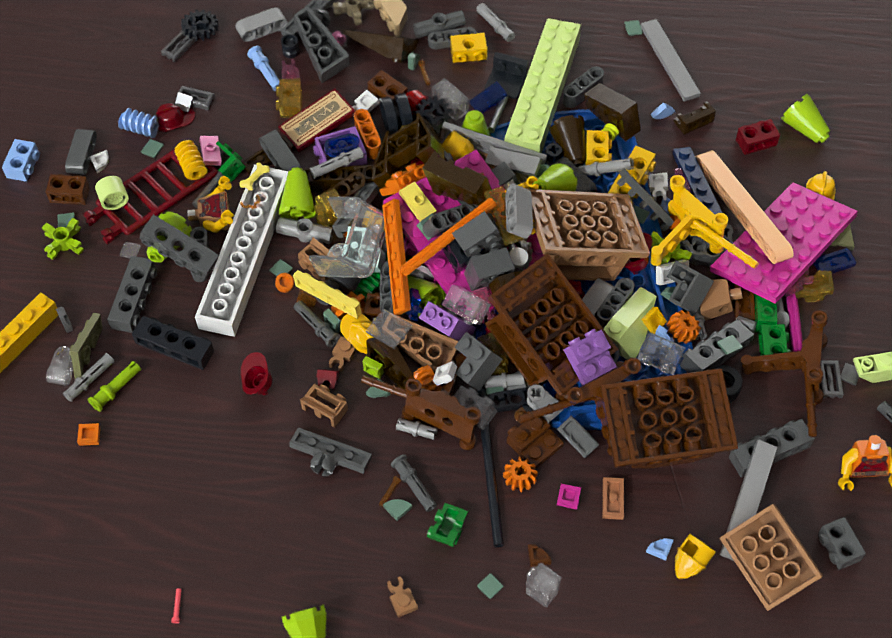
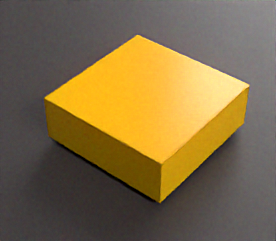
M652 307L641 319L651 334H655L658 326L661 325L663 327L667 322L658 307Z

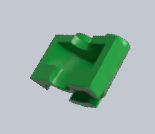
M445 503L442 510L438 509L434 520L437 523L434 526H430L427 537L454 547L463 531L462 526L465 519H467L468 511Z

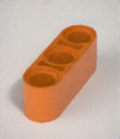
M359 109L354 113L356 129L366 150L367 157L376 159L381 147V139L370 113L365 109Z

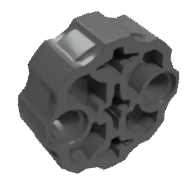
M728 224L724 230L723 238L733 244L732 237L734 231L732 226ZM688 235L685 240L680 242V249L692 253L689 262L694 265L710 267L727 250L724 248L721 253H713L709 249V243L697 236Z

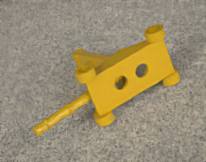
M681 175L672 176L670 188L674 192L673 200L668 203V212L671 215H677L680 223L658 246L652 247L651 264L659 266L662 263V259L669 252H673L677 245L690 235L700 237L709 243L711 252L721 253L725 248L729 253L731 252L744 261L745 264L755 269L759 262L737 248L735 244L723 238L724 230L728 225L727 215L712 213L684 188V177Z

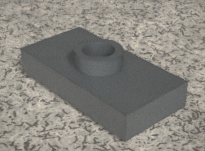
M572 415L557 428L584 458L588 457L600 445Z

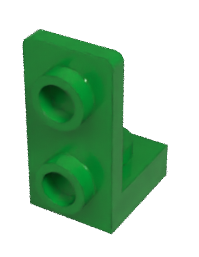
M218 141L216 144L230 157L218 170L232 182L246 166L241 162L243 158L236 152L232 154V148L226 143L222 145Z

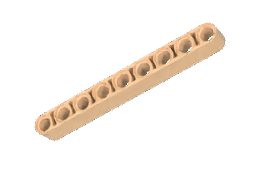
M711 150L695 156L708 183L773 264H777L793 258L794 253L790 243L715 151Z

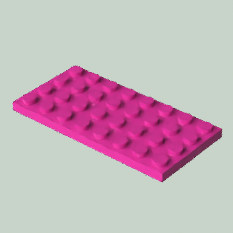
M793 182L764 211L792 246L793 258L773 264L745 230L733 244L747 255L752 256L754 260L759 262V265L754 269L726 250L710 266V272L776 304L856 218L857 210Z

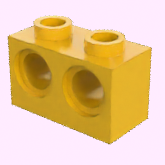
M587 130L585 165H590L597 161L599 163L612 161V153H609V149L612 147V138H609V131Z

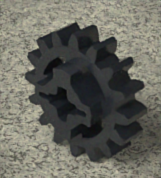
M196 9L195 13L189 11V15L185 14L184 19H181L182 31L190 39L192 37H195V40H198V38L204 40V37L210 39L211 34L216 35V31H218L216 15H211V11L205 13V9L201 12Z
M436 95L432 98L427 96L426 100L424 98L420 100L421 104H416L418 110L413 113L416 115L420 113L433 127L435 133L438 134L440 130L442 131L443 123H449L447 120L452 119V116L448 115L452 110L446 108L449 103L443 104V98L438 100ZM427 104H430L428 109L423 110ZM431 112H432L433 115L438 116V117L433 118V116L430 115V114H428V113H431ZM439 120H442V122L438 126H436L437 122Z

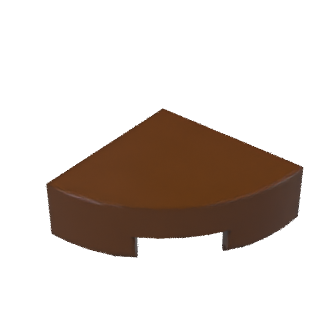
M528 544L530 567L551 565V558L548 553L537 545Z

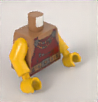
M222 176L219 179L218 183L220 186H217L212 193L197 200L198 209L187 211L189 221L199 220L201 227L214 233L230 229L234 214L230 211L225 189L230 190L232 185L230 179L226 176Z

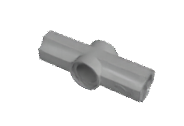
M280 217L277 221L276 233L298 237L302 242H310L314 237L321 243L330 244L333 240L334 229L313 224L309 219L305 218L298 221Z

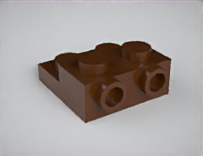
M542 417L524 422L519 427L515 425L507 433V444L524 461L528 458L529 464L534 463L535 469L562 448L564 442L550 429L551 425Z

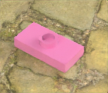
M200 136L201 155L205 165H221L220 148L216 144L219 141L218 136Z

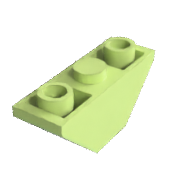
M892 352L853 358L860 378L872 383L892 380Z

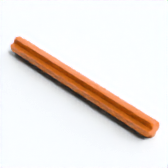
M491 197L485 200L400 267L401 272L408 276L455 239L452 235L454 231L484 211L486 214L492 211L497 206L495 201Z

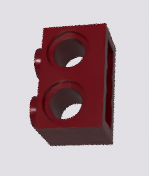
M771 119L761 120L755 124L744 125L738 128L736 141L744 155L777 146L780 134Z

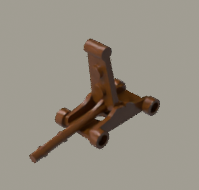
M821 310L815 311L811 316L812 327L809 336L802 341L801 351L754 357L744 355L741 358L742 372L747 375L756 371L770 372L802 369L805 377V407L807 408V427L810 437L817 436L815 407L823 401L820 383L823 380V371L821 370L823 348L828 343L827 335L824 333V326L827 325L828 316Z
M458 353L455 356L456 371L467 358L462 353ZM455 374L454 379L443 385L441 391L437 392L421 388L420 381L416 379L408 380L405 384V389L396 387V385L376 380L374 377L371 378L363 375L361 383L406 398V406L402 409L403 419L413 422L418 418L459 438L460 447L464 450H471L475 447L476 437L473 431L475 424H478L480 421L481 412L475 407L466 409L460 405L455 396H452L459 379L458 375Z
M629 358L625 362H616V368L584 385L581 384L577 387L569 388L560 396L556 392L554 398L559 402L551 405L548 404L531 412L528 411L525 414L519 415L518 420L520 423L532 421L538 417L553 414V412L581 402L594 400L597 417L602 423V434L607 439L609 445L607 452L612 456L600 386L620 383L630 374L638 373L641 369V363L637 358Z

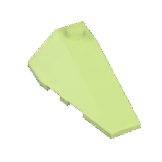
M642 287L630 297L604 327V331L618 346L619 355L625 359L636 358L642 351L648 329L641 319L654 307L657 297Z

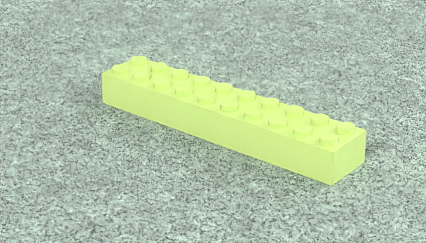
M547 18L504 141L542 153L549 132V125L552 124L580 40L581 24Z

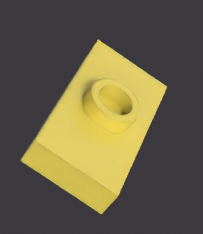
M415 181L399 190V195L419 222L432 213L433 215L436 214L437 210Z

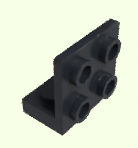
M495 52L493 56V69L484 90L501 96L505 94L509 98L517 99L528 74V60Z

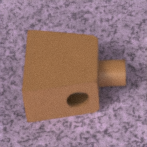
M713 280L711 288L700 305V312L704 316L705 321L732 312V301L743 299L741 287L730 289L728 280Z

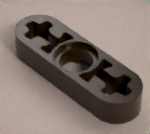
M355 171L323 192L319 197L321 207L325 209L332 208L363 187L366 181L365 175L360 171ZM354 175L357 177L361 176V184L354 183L352 185L354 189L351 190L350 185L345 181L349 180V183L354 180ZM339 185L347 187L348 192L345 195H340L337 192ZM334 190L335 195L339 199L336 200V198L334 197L331 199L330 205L328 203L324 204V196L326 195V197H330L331 195H333V193L330 191Z

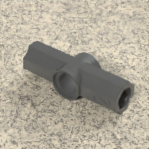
M461 10L446 15L436 13L432 16V19L413 24L416 38L428 36L432 32L444 31L465 25L466 20Z

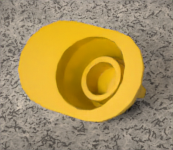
M824 171L823 174H817L808 180L806 184L807 189L834 200L835 181L831 176L827 175V171Z
M346 314L341 320V333L361 353L367 354L366 340L381 336L378 328L363 314L358 319Z

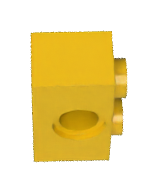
M485 33L450 36L453 63L487 60Z

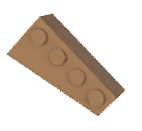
M392 313L389 314L382 328L383 335L388 340H393L400 350L421 366H431L434 373L437 367L452 361L455 362V356L461 353L455 348L459 341Z

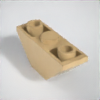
M373 0L374 7L379 9L380 15L383 20H386L389 30L393 31L395 36H400L407 21V7L402 0Z

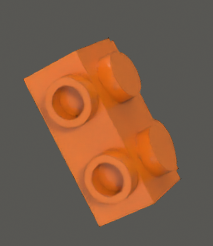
M416 163L406 166L404 172L401 170L391 175L392 178L386 181L385 187L379 189L381 195L396 194L414 181L418 182L425 178L426 175L422 169L424 164L416 165Z

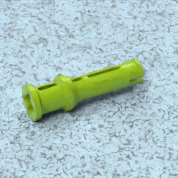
M132 361L108 385L101 386L100 391L96 395L88 398L91 406L101 412L103 410L102 407L109 400H113L116 396L115 394L141 371L140 366Z

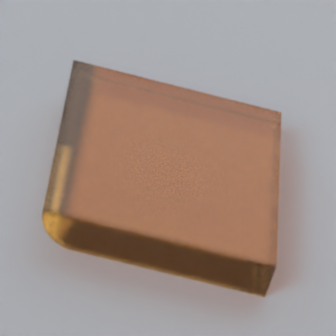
M300 289L296 303L302 300L307 306L315 307L317 300L315 296Z

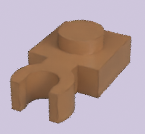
M342 336L332 351L334 357L329 361L330 368L335 363H339L338 371L340 372L344 369V361L350 362L357 351Z
M400 576L398 577L399 585L397 587L392 586L390 581L387 582L389 591L394 593V595L390 596V600L398 618L418 609L410 588L403 590L404 583Z

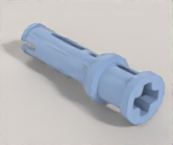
M260 46L252 47L247 53L248 57L254 61V66L263 73L273 91H279L282 89L283 84L270 67L269 59L263 55Z

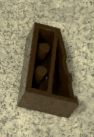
M601 83L584 94L587 109L605 124L615 125L619 130L618 135L624 141L629 140L641 131L637 102Z
M433 152L422 168L433 193L438 196L449 197L453 200L464 201L470 205L479 206L482 204L492 190L487 177L468 167L462 169L454 165L455 161L449 159L447 162L439 158V153Z

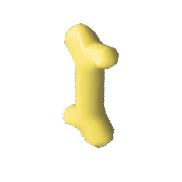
M257 163L256 171L246 180L240 181V187L252 191L253 183L262 174L270 172L269 166Z

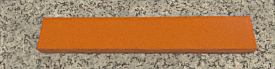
M392 199L383 204L382 207L394 315H401L410 311L411 305L408 277L400 270V267L406 263L400 202L398 199Z

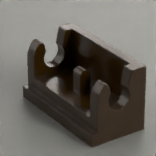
M703 102L704 105L701 108L684 116L681 113L676 114L677 117L674 118V123L684 135L714 122L716 110L715 108L713 109L709 102Z

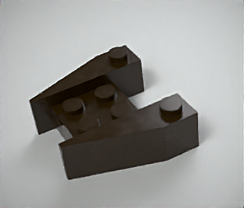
M417 113L416 121L394 134H391L389 131L385 133L372 170V181L380 189L385 187L386 181L392 178L391 175L393 173L401 171V166L406 165L416 157L425 164L433 152L439 153V158L444 160L443 145L433 127L420 113Z

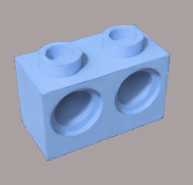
M14 139L2 166L6 178L28 181L29 176L33 173L35 162L40 157V152L35 142Z

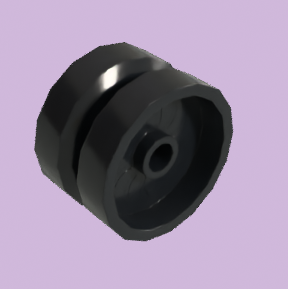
M404 92L395 94L394 103L389 96L379 99L381 116L386 132L389 131L391 134L399 131V127L402 129L413 122L409 101Z

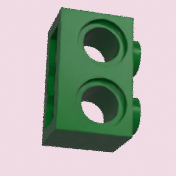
M761 324L758 331L760 356L791 352L790 349H787L789 334L785 332V324Z

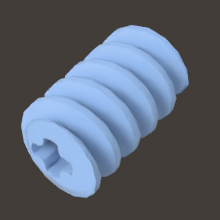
M127 108L120 115L118 126L120 129L155 138L158 132V118L155 115L151 118L150 114L145 116L144 112L138 114L137 110L132 112L131 108Z

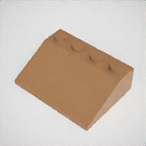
M775 503L720 537V540L767 611L823 576Z

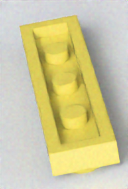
M299 270L294 273L293 277L296 287L356 319L362 314L360 303L354 297L350 298L344 295L340 290L329 287L325 282L314 279L308 273H302Z

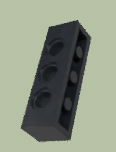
M143 316L132 333L135 344L204 370L214 353L212 342L209 339L197 337L187 330H179L172 324L166 325L153 317Z

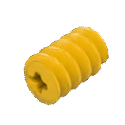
M185 140L177 144L174 151L185 177L190 180L204 177L208 171L200 156L198 147L194 145V141Z

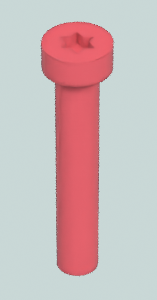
M176 589L172 623H180L181 589Z

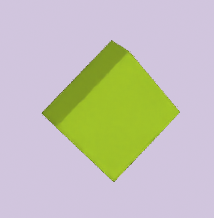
M367 356L364 358L363 370L376 378H381L384 374L383 364Z

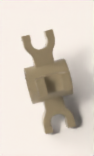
M373 0L333 3V12L335 17L347 13L348 16L353 17L355 25L362 24L361 9H373Z

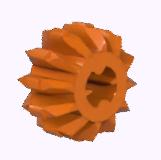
M683 310L673 314L666 325L669 328L668 333L672 334L673 338L678 340V343L683 342L687 344L692 340L694 341L701 330L700 326H698L700 321L695 320V315L691 316L689 311L684 312Z
M422 366L414 372L413 376L416 380L420 381L421 388L435 392L441 391L442 386H437L432 381L435 373L431 366Z
M519 457L517 462L511 459L510 465L506 464L505 472H503L506 486L512 485L511 489L513 491L519 488V491L523 492L524 487L530 490L531 484H536V477L538 476L535 464H529L528 458L522 461L521 457Z

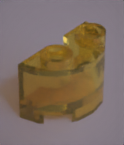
M822 270L816 272L814 276H808L807 273H804L794 283L796 298H805V302H817L824 300V296L828 294L832 295L834 292L832 272Z

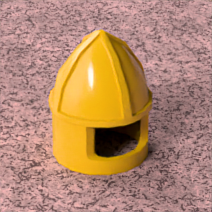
M455 130L442 143L446 153L451 154L454 161L475 150L469 139L464 138Z
M689 534L680 548L678 547L675 556L677 578L684 579L699 574L703 569H706L707 564L716 552L704 542Z

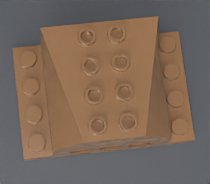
M529 189L532 196V217L535 221L533 224L543 255L547 253L550 255L567 280H597L600 278L604 281H615L629 258H647L649 256L648 246L628 194Z

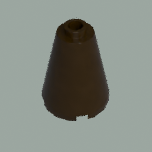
M573 115L564 116L553 121V126L549 125V131L555 142L561 146L562 154L568 165L574 168L582 166L586 161L585 123L581 115H578L579 118H574Z

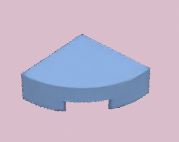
M662 103L651 113L653 119H663L675 111L671 106Z
M659 325L656 329L654 340L671 349L674 345V339L669 337L667 329Z
M663 538L652 542L646 552L666 560L673 539Z

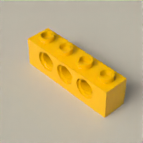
M635 146L629 158L633 159L634 169L627 171L640 185H645L649 178L648 173L653 172L656 166L654 161L655 153ZM619 174L608 193L627 194L632 188L627 183L623 186L617 184L621 178ZM637 193L633 197H630L632 205L634 203L633 199H637L639 196Z

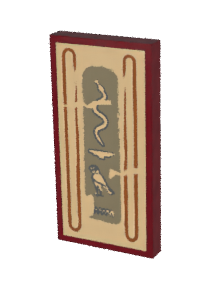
M334 88L279 125L278 128L294 145L295 149L300 152L315 142L316 137L327 134L352 117L355 110Z

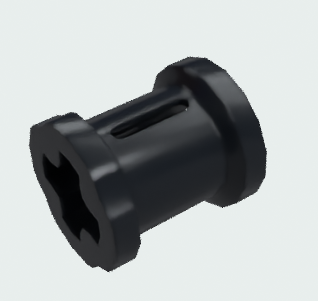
M551 143L546 147L547 165L551 166L561 163L560 155L562 148L557 143Z

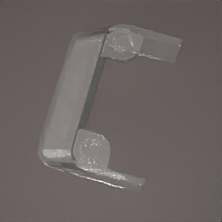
M329 197L328 201L337 218H352V226L346 243L333 245L329 250L328 256L310 255L309 260L319 276L355 278L371 276L375 271L385 237L383 212L358 197Z

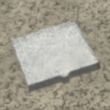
M383 309L377 318H373V322L367 328L366 333L395 349L400 341L405 339V335L412 328V324Z

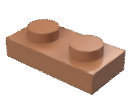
M603 477L602 519L623 520L624 478Z

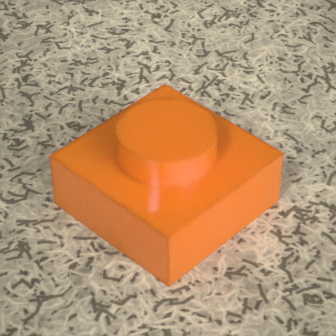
M79 424L78 445H99L100 424Z

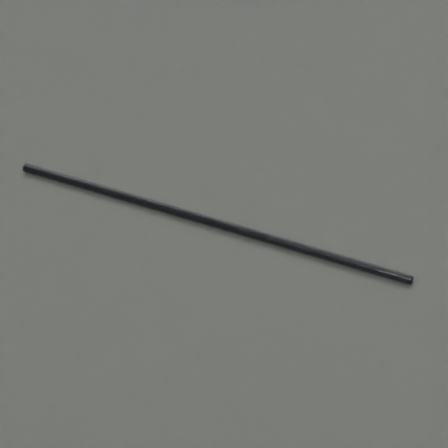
M478 320L470 323L476 327L472 336L480 341ZM484 384L480 391L476 389L478 409L481 412L479 422L493 545L498 548L504 546Z

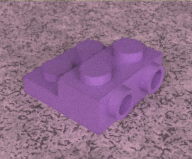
M593 329L584 334L586 338L580 340L578 337L568 342L570 346L563 349L582 385L617 367L608 351L611 346L602 330L596 332Z

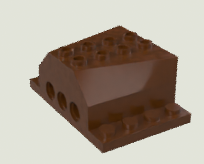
M548 253L487 297L499 314L486 322L485 325L530 386L548 380L560 396L580 380L563 349L570 346L568 342L578 337L580 340L586 338L584 334L593 329L596 332L603 331L611 346L608 349L610 355L618 350Z
M722 368L600 386L614 467L631 465L632 468L651 469L679 465L709 458L719 452L738 449Z

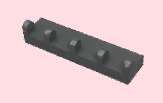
M625 168L619 172L621 178L617 184L623 186L627 183L632 188L627 194L633 197L637 193L643 199L639 207L644 209L649 205L654 211L650 218L654 221L660 217L664 221L660 228L663 231L667 230L674 223V220Z
M374 182L365 183L358 190L332 227L337 237L342 238L344 232L348 231V226L354 227L376 197L380 188Z

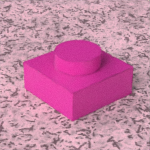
M561 484L557 505L577 510L581 488Z

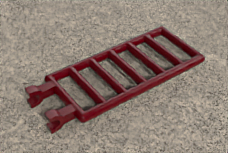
M173 149L123 182L125 189L129 188L151 212L142 216L127 201L123 207L136 220V222L127 226L112 210L104 209L100 200L97 199L96 205L98 207L83 213L86 218L85 221L89 226H92L98 218L106 214L115 223L112 227L100 231L104 236V242L109 244L122 232L125 235H130L146 224L153 214L158 216L213 179L219 171L213 165H205L209 173L200 179L194 180V183L186 187L164 165L173 159L180 166L174 151L175 149ZM158 168L180 192L172 197L150 173ZM144 178L166 202L157 207L135 183Z

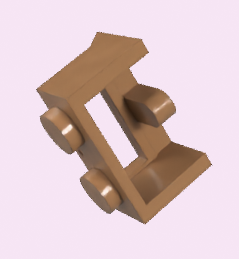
M314 237L310 244L298 253L300 266L305 270L308 269L317 280H322L323 282L328 280L325 274L334 259L340 261L338 256ZM317 253L324 262L329 264L323 268L311 256Z
M313 384L307 394L300 399L303 410L306 411L310 407L314 409V413L318 418H321L323 415L330 418L331 426L334 428L348 410L345 397L340 394L334 395L330 393V390L322 384L320 386ZM318 395L337 407L332 409L316 400L315 397Z

